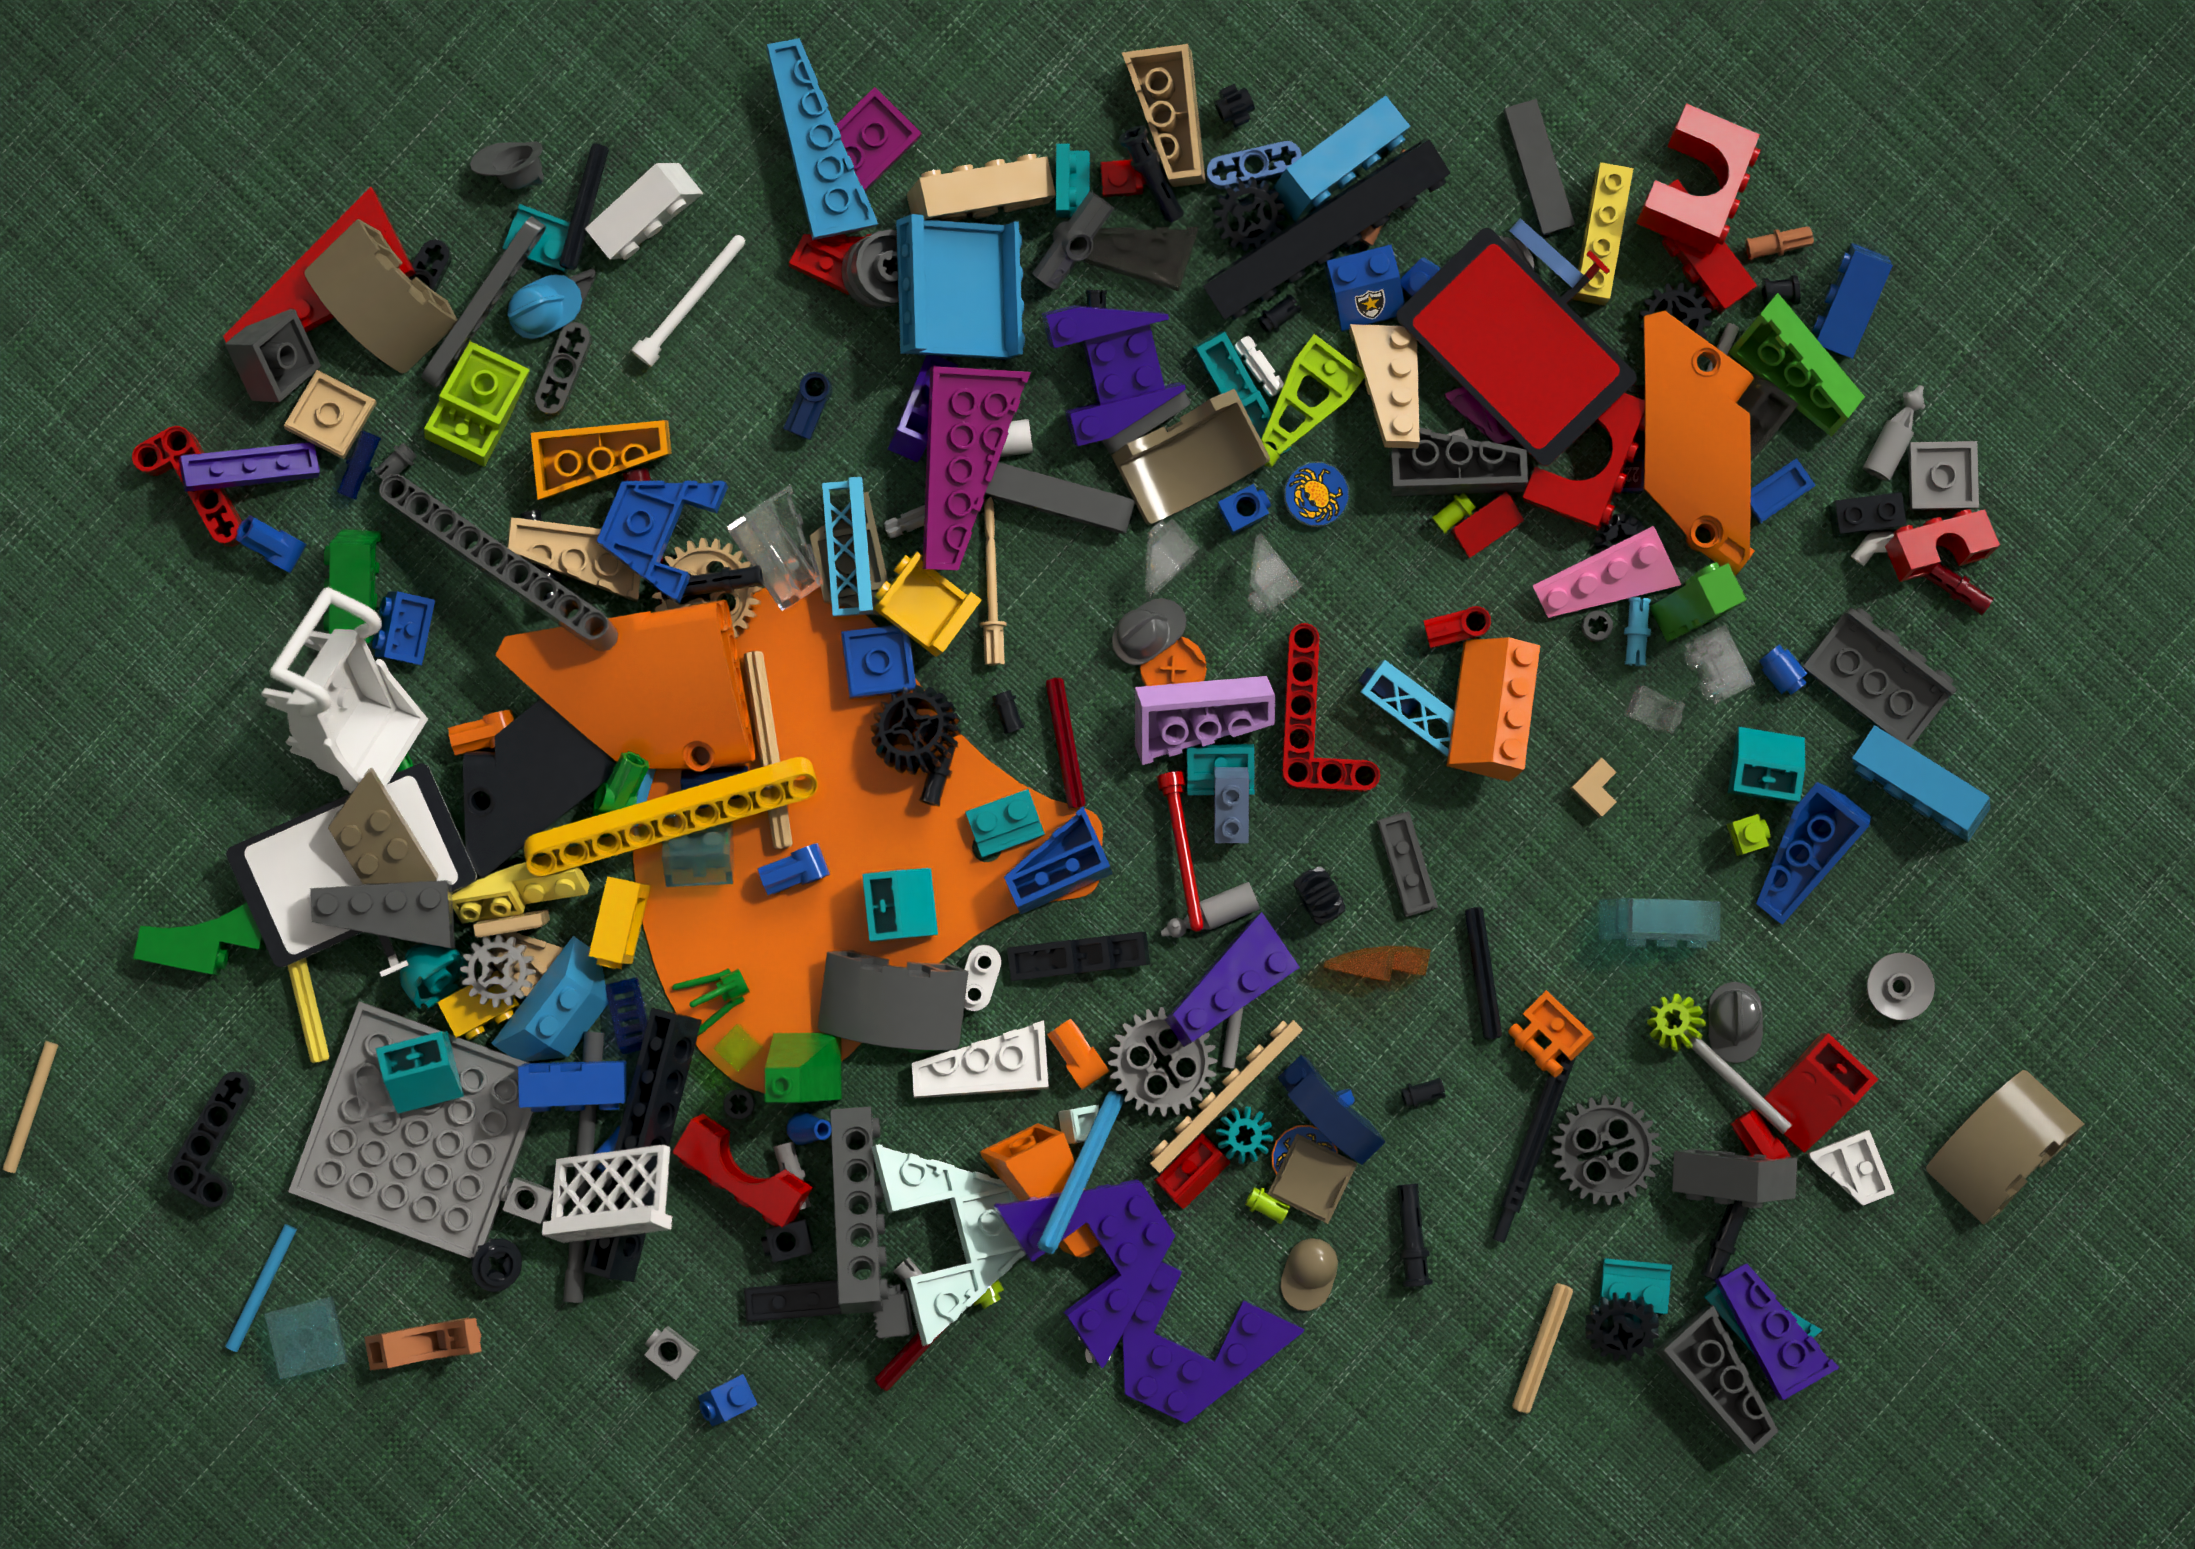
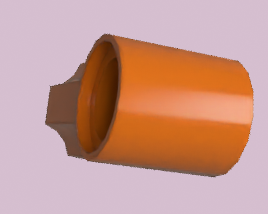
M512 710L491 713L483 716L481 720L449 727V739L454 755L459 756L466 752H475L487 748L494 750L495 735L514 721Z
M1071 1018L1047 1034L1067 1064L1065 1066L1082 1090L1110 1071L1094 1047L1089 1046L1084 1035Z

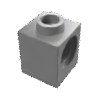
M520 1177L514 1178L513 1183H506L500 1201L505 1202L503 1211L542 1224L546 1221L553 1201V1189ZM522 1190H529L534 1195L535 1202L530 1209L523 1208L518 1202V1196Z
M667 1326L662 1332L656 1329L645 1343L649 1349L644 1356L677 1380L700 1350ZM664 1342H672L677 1346L678 1356L676 1359L668 1360L662 1356L661 1346Z

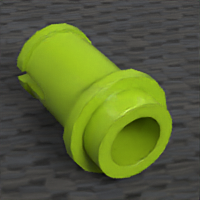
M1464 493L1459 496L1455 494L1453 496L1455 500L1432 517L1444 534L1465 516L1468 515L1470 517L1473 515L1471 512L1476 507Z
M1253 1187L1245 1202V1205L1250 1207L1249 1211L1254 1212L1256 1210L1281 1224L1288 1213L1290 1205L1268 1195L1262 1187L1260 1189Z

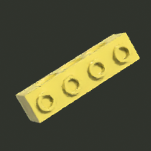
M1600 162L1596 169L1578 270L1584 275L1593 265V261L1586 255L1591 250L1610 269V272L1606 275L1600 269L1592 280L1573 297V300L1606 305L1610 300L1633 168Z

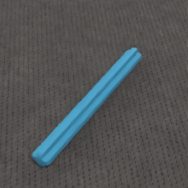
M1109 1091L1102 1103L1038 1243L1039 1249L1047 1254L1055 1253L1124 1102L1122 1094Z

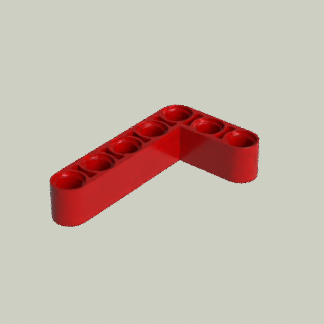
M1298 624L1289 634L1287 647L1282 779L1287 786L1294 789L1368 792L1376 787L1380 780V770L1373 762L1367 760L1314 758L1319 633L1311 624ZM1299 631H1307L1313 638L1312 645L1308 648L1297 646L1294 640L1295 634ZM1298 664L1307 665L1311 670V678L1304 682L1298 681L1293 676V668ZM1298 697L1305 698L1310 706L1309 712L1305 715L1294 713L1291 708L1293 699ZM1298 730L1303 731L1308 737L1307 746L1300 749L1292 746L1289 739L1290 734ZM1300 764L1306 769L1307 775L1305 780L1295 782L1290 779L1288 769L1291 765ZM1330 765L1336 767L1340 772L1339 781L1334 784L1325 782L1321 774L1324 767ZM1361 767L1370 769L1373 773L1372 783L1365 786L1359 784L1355 778L1356 770Z

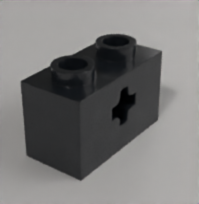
M1902 492L1835 500L1829 505L1833 538L1863 535L1872 532L1894 531L1906 526Z

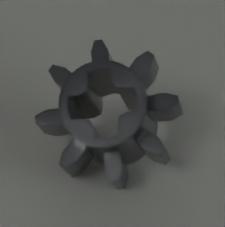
M1235 84L1221 89V92H1219L1221 98L1214 101L1221 121L1224 124L1232 121L1234 128L1249 122L1251 118L1248 113L1255 111V106L1246 88L1237 90Z

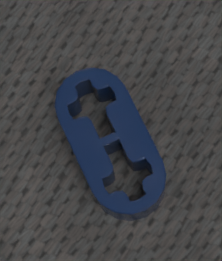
M1367 667L1358 679V682L1364 687L1375 671ZM1381 675L1370 691L1381 699L1394 697L1393 683ZM1398 688L1399 696L1408 695L1400 688ZM1413 698L1400 700L1402 714L1410 717L1419 704ZM1395 701L1386 702L1396 709Z

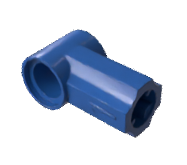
M251 515L243 520L237 529L236 540L262 554L265 556V560L290 574L307 544L282 530L277 531Z
M819 843L790 853L791 856L758 868L767 895L781 892L800 883L805 885L830 875Z

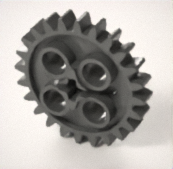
M1601 1095L1600 1103L1596 1105L1593 1098L1589 1097L1587 1098L1588 1108H1584L1581 1104L1576 1103V1115L1569 1112L1564 1113L1569 1121L1568 1124H1556L1563 1133L1562 1136H1552L1554 1141L1560 1143V1148L1550 1150V1153L1560 1155V1160L1552 1165L1555 1168H1564L1565 1171L1558 1178L1559 1180L1571 1179L1567 1187L1569 1191L1577 1187L1580 1188L1578 1198L1583 1199L1588 1193H1591V1202L1594 1204L1598 1202L1600 1196H1603L1606 1205H1611L1612 1196H1616L1620 1203H1624L1625 1192H1628L1635 1198L1637 1197L1634 1188L1636 1185L1645 1189L1648 1187L1643 1180L1645 1175L1649 1177L1656 1176L1649 1167L1650 1164H1660L1658 1159L1652 1157V1153L1660 1151L1661 1147L1652 1145L1651 1142L1659 1136V1133L1648 1132L1647 1129L1654 1122L1652 1120L1641 1121L1645 1112L1643 1109L1635 1113L1631 1112L1633 1102L1629 1101L1624 1107H1621L1620 1097L1616 1096L1612 1104L1609 1105L1606 1095ZM1619 1119L1625 1125V1133L1622 1137L1615 1139L1610 1135L1608 1128L1612 1121ZM1583 1129H1588L1593 1135V1142L1587 1148H1581L1576 1142L1577 1134ZM1633 1139L1635 1142L1632 1146L1609 1152L1610 1158L1608 1159L1604 1155H1596L1583 1161L1577 1160V1156L1580 1154L1601 1149L1603 1141L1607 1145H1616ZM1625 1152H1631L1635 1157V1165L1629 1171H1624L1619 1166V1157ZM1599 1162L1603 1167V1174L1600 1179L1591 1181L1586 1174V1169L1590 1163Z

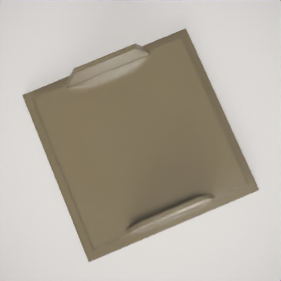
M1296 1134L1269 1189L1268 1195L1328 1224L1357 1163Z

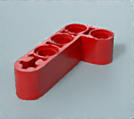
M172 426L137 445L132 452V461L137 469L150 476H157L174 468L183 483L179 465L180 456L205 452L193 433L181 426ZM185 435L187 438L185 448L175 451L173 441L177 436ZM156 451L158 456L156 463L151 467H145V455L148 452ZM225 489L188 491L187 493L213 539L230 547L240 544L236 537L237 529L242 520ZM211 493H217L219 497L217 506L207 509L204 504L206 497ZM222 516L226 523L234 526L230 529L231 535L229 537L221 534L225 531V527L217 517Z

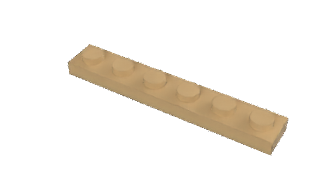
M1283 1020L1269 1034L1273 1040L1265 1048L1259 1044L1246 1057L1250 1063L1241 1072L1235 1068L1222 1081L1226 1087L1217 1096L1211 1092L1198 1105L1202 1111L1193 1120L1187 1116L1174 1129L1178 1135L1170 1143L1164 1139L1150 1153L1154 1157L1150 1164L1160 1173L1303 1029L1294 1020L1289 1024Z

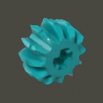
M1245 1107L1244 1118H1240L1238 1110L1233 1108L1231 1112L1235 1121L1231 1122L1225 1116L1221 1118V1121L1229 1126L1228 1130L1216 1129L1217 1135H1227L1228 1139L1220 1141L1217 1145L1219 1148H1224L1228 1145L1232 1146L1226 1153L1228 1159H1231L1236 1151H1240L1238 1156L1240 1164L1245 1162V1152H1249L1251 1160L1256 1162L1258 1157L1254 1149L1258 1148L1264 1154H1267L1269 1151L1260 1142L1261 1140L1273 1141L1272 1135L1262 1134L1263 1130L1269 1129L1272 1125L1270 1122H1265L1261 1125L1257 1124L1264 1115L1261 1111H1258L1253 1120L1249 1119L1251 1107ZM1246 1125L1247 1130L1251 1127L1254 1132L1250 1136L1251 1142L1243 1145L1242 1140L1238 1143L1235 1138L1240 1133L1239 1127Z

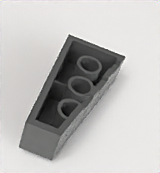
M1419 427L1420 442L1418 449L1389 448L1391 496L1505 493L1506 491L1508 493L1525 492L1528 484L1526 449L1487 441H1474L1454 434L1452 436L1421 427Z
M1713 1305L1704 1306L1657 1348L1655 1352L1744 1454H1755L1779 1431L1760 1394L1756 1392L1745 1365L1741 1363L1733 1348L1731 1338L1719 1321L1717 1311Z

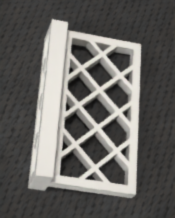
M658 1145L556 1159L551 1221L543 1222L542 1235L566 1243L671 1230L672 1216L665 1214L670 1147ZM658 1155L657 1167L649 1174L644 1166L652 1156ZM629 1159L633 1166L622 1178L617 1169L625 1160ZM598 1163H602L606 1170L595 1181L590 1173ZM575 1166L579 1173L568 1184L566 1182L567 1167ZM640 1173L645 1181L634 1192L629 1184ZM613 1176L618 1184L607 1196L602 1188ZM586 1180L591 1188L580 1199L575 1192ZM652 1187L655 1191L654 1205L645 1206L641 1200ZM625 1191L630 1200L622 1209H618L614 1203ZM598 1194L603 1203L595 1213H591L587 1206ZM571 1198L576 1206L568 1216H563L564 1205Z

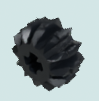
M1318 866L1314 869H1309L1294 881V887L1300 902L1316 924L1321 926L1327 922L1330 923L1344 913L1345 904L1343 898L1324 868Z

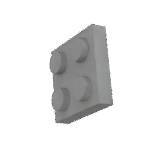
M1977 441L1909 443L1910 510L1979 508Z

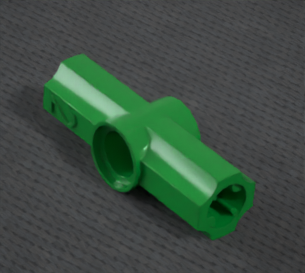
M633 752L621 753L608 782L602 783L597 790L594 799V811L591 817L635 805L637 803L638 789L650 767L648 761ZM603 834L600 837L605 838L611 834Z

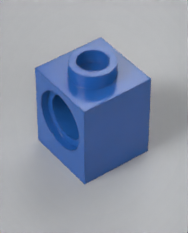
M1252 484L1219 501L1217 507L1231 534L1234 535L1266 519L1269 515L1267 508L1271 507V504L1264 490L1260 489L1257 491L1255 485ZM1242 500H1249L1254 504L1255 512L1251 516H1242L1238 513L1236 505Z

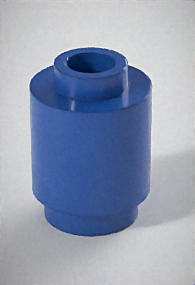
M1780 644L1759 660L1760 664L1764 667L1761 670L1781 694L1787 690L1792 695L1806 684L1803 677L1808 673L1788 649L1784 650Z

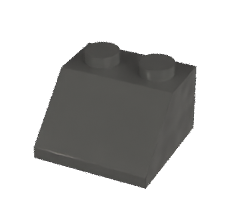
M295 309L284 311L248 325L225 343L252 401L280 402L321 367Z

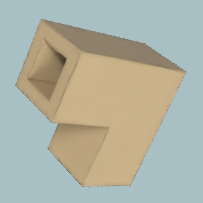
M1600 758L1570 788L1599 818L1616 803L1602 788L1616 771L1603 758Z

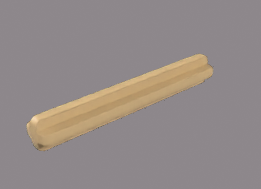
M1557 1283L1554 1287L1512 1404L1513 1408L1523 1413L1531 1411L1573 1294L1571 1287Z

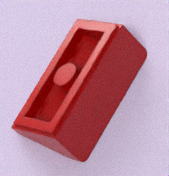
M1506 491L1455 526L1450 532L1470 559L1522 523L1524 519L1511 496Z
M1201 1133L1154 1181L1184 1209L1230 1164V1161Z

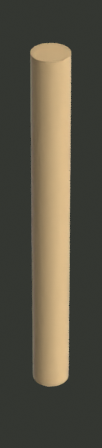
M45 1041L2 1169L4 1171L16 1173L58 1044Z

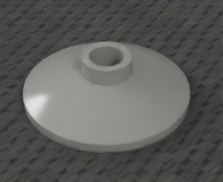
M1889 954L1877 961L1868 975L1867 993L1872 1005L1879 1013L1891 1019L1907 1020L1920 1015L1928 1008L1934 996L1935 982L1931 970L1924 961L1912 954ZM1896 980H1900L1904 984V989L1900 993L1895 992L1893 989V983Z

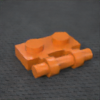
M1547 990L1523 1013L1530 1024L1523 1030L1516 1023L1508 1030V1034L1515 1039V1045L1521 1051H1527L1536 1060L1535 1064L1542 1071L1547 1070L1553 1077L1559 1076L1563 1071V1067L1556 1061L1561 1053L1572 1061L1595 1038ZM1541 1033L1551 1042L1545 1050L1535 1041Z

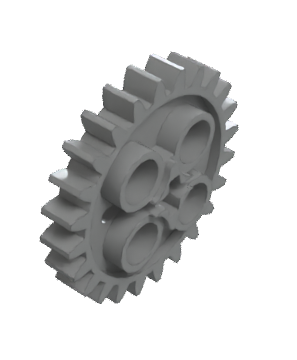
M1160 1007L1158 1017H1154L1152 1012L1147 1009L1146 1020L1144 1021L1135 1014L1133 1016L1136 1024L1134 1027L1126 1023L1123 1024L1127 1032L1126 1036L1118 1034L1114 1036L1121 1043L1120 1047H1110V1051L1118 1055L1117 1059L1108 1061L1109 1065L1118 1067V1071L1110 1075V1078H1120L1122 1081L1116 1087V1091L1124 1089L1128 1091L1124 1099L1125 1102L1130 1101L1132 1098L1137 1099L1136 1110H1139L1143 1104L1148 1105V1115H1152L1155 1107H1160L1162 1117L1166 1116L1167 1107H1172L1175 1114L1178 1115L1180 1112L1179 1104L1182 1103L1188 1109H1192L1190 1098L1194 1097L1202 1101V1095L1198 1090L1200 1088L1210 1090L1211 1086L1204 1080L1206 1077L1216 1076V1073L1208 1069V1065L1217 1063V1059L1208 1057V1052L1214 1050L1215 1045L1205 1046L1204 1043L1210 1034H1203L1185 1047L1178 1040L1175 1047L1167 1049L1159 1043L1160 1033L1165 1029H1171L1165 1021L1167 1016L1165 1015L1164 1008ZM1146 1036L1152 1037L1163 1056H1171L1172 1060L1168 1065L1180 1084L1179 1088H1174L1163 1068L1156 1070L1153 1064L1157 1061V1058L1146 1042ZM1137 1046H1142L1149 1052V1060L1143 1066H1136L1130 1060V1052ZM1182 1058H1189L1195 1064V1072L1188 1078L1180 1076L1176 1070L1177 1062ZM1154 1075L1162 1076L1167 1083L1166 1090L1160 1095L1150 1093L1147 1088L1148 1080Z

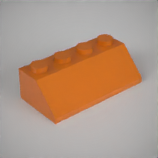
M1510 637L1466 640L1463 642L1447 766L1508 782L1525 769L1540 645Z

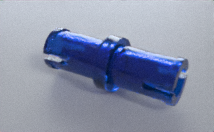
M363 430L361 431V436L351 458L347 457L345 463L348 466L336 492L352 499H357V494L366 473H371L373 467L370 464L382 438Z

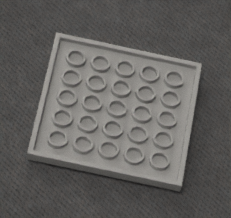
M359 1001L288 1192L468 1258L474 1257L478 1251L477 1246L484 1245L488 1240L501 1204L502 1192L506 1183L510 1180L534 1112H531V1107L519 1108L518 1066L529 1062L519 1060L463 1038H456L455 1035L448 1033L464 1097L397 1114L383 1081L375 1048L429 1035L441 1030Z

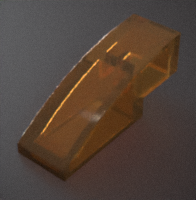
M1411 946L1364 948L1323 961L1322 968L1384 982H1390L1392 970L1425 976L1431 949Z

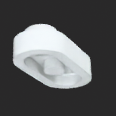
M979 945L969 953L964 968L969 971L964 1008L967 1010H981L988 1005L1001 967V957L998 951L990 945ZM981 956H988L991 959V964L988 968H981L978 965V960ZM977 988L980 990L981 996L978 1000L969 999L968 991L970 989Z

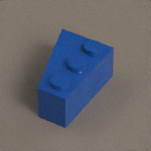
M1851 243L1848 253H1844L1837 271L1840 274L1836 284H1831L1824 302L1827 303L1825 312L1823 316H1817L1811 333L1815 335V338L1824 348L1853 359L1893 266L1889 257Z

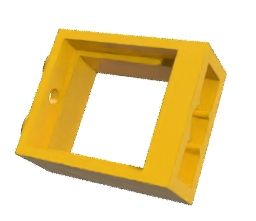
M607 876L589 956L598 958L597 965L622 969L623 964L633 963L650 885Z

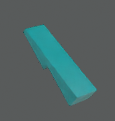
M1220 331L1195 345L1193 349L1220 394L1233 389L1236 390L1261 439L1271 411L1260 391L1256 389L1226 332ZM1267 442V443H1266V444H1268L1269 446H1271L1273 449L1276 450V447H1275V445H1274L1273 443H1271V442Z

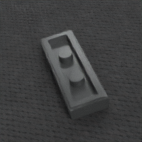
M1407 811L1377 820L1405 917L1438 908L1410 812Z

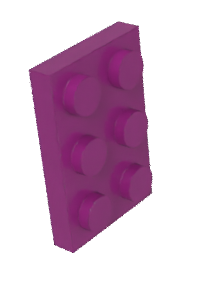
M876 87L836 124L841 134L842 143L852 160L854 171L865 192L922 137V133Z

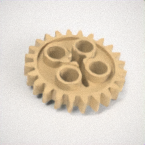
M701 538L699 548H696L692 541H687L688 551L685 552L680 547H675L676 559L670 556L664 557L670 567L686 571L690 575L710 573V567L715 562H721L724 567H730L731 570L747 568L753 565L752 561L741 562L744 555L743 551H738L732 555L733 544L731 543L725 545L721 550L719 539H714L711 547H709L706 538ZM755 586L735 589L734 593H730L736 599V606L730 612L735 638L739 637L738 626L749 629V625L745 621L746 616L756 618L757 614L750 608L751 605L761 604V601L753 598V593L761 591L762 587ZM721 591L710 594V601L707 598H697L685 604L675 603L671 599L664 601L661 592L653 594L652 598L662 599V604L655 608V611L659 612L719 601L726 592Z

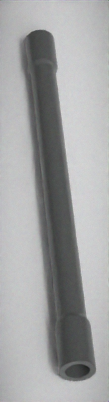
M584 1031L582 1062L602 1061L604 1033ZM597 1104L585 1105V1110H581L579 1113L576 1156L593 1154ZM575 1167V1176H574V1178H575V1177L577 1176V1174L579 1173V1171L576 1169V1167ZM584 1180L575 1193L580 1199L591 1188L590 1184ZM572 1201V1210H573V1209L575 1208V1206H576V1204H575L574 1201ZM586 1240L569 1242L568 1263L564 1279V1302L583 1303L585 1271L583 1270Z

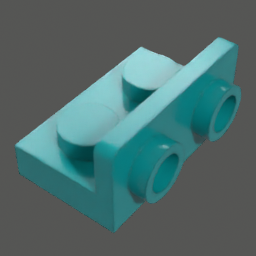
M1056 144V218H1071L1090 191L1089 151H1070V144Z

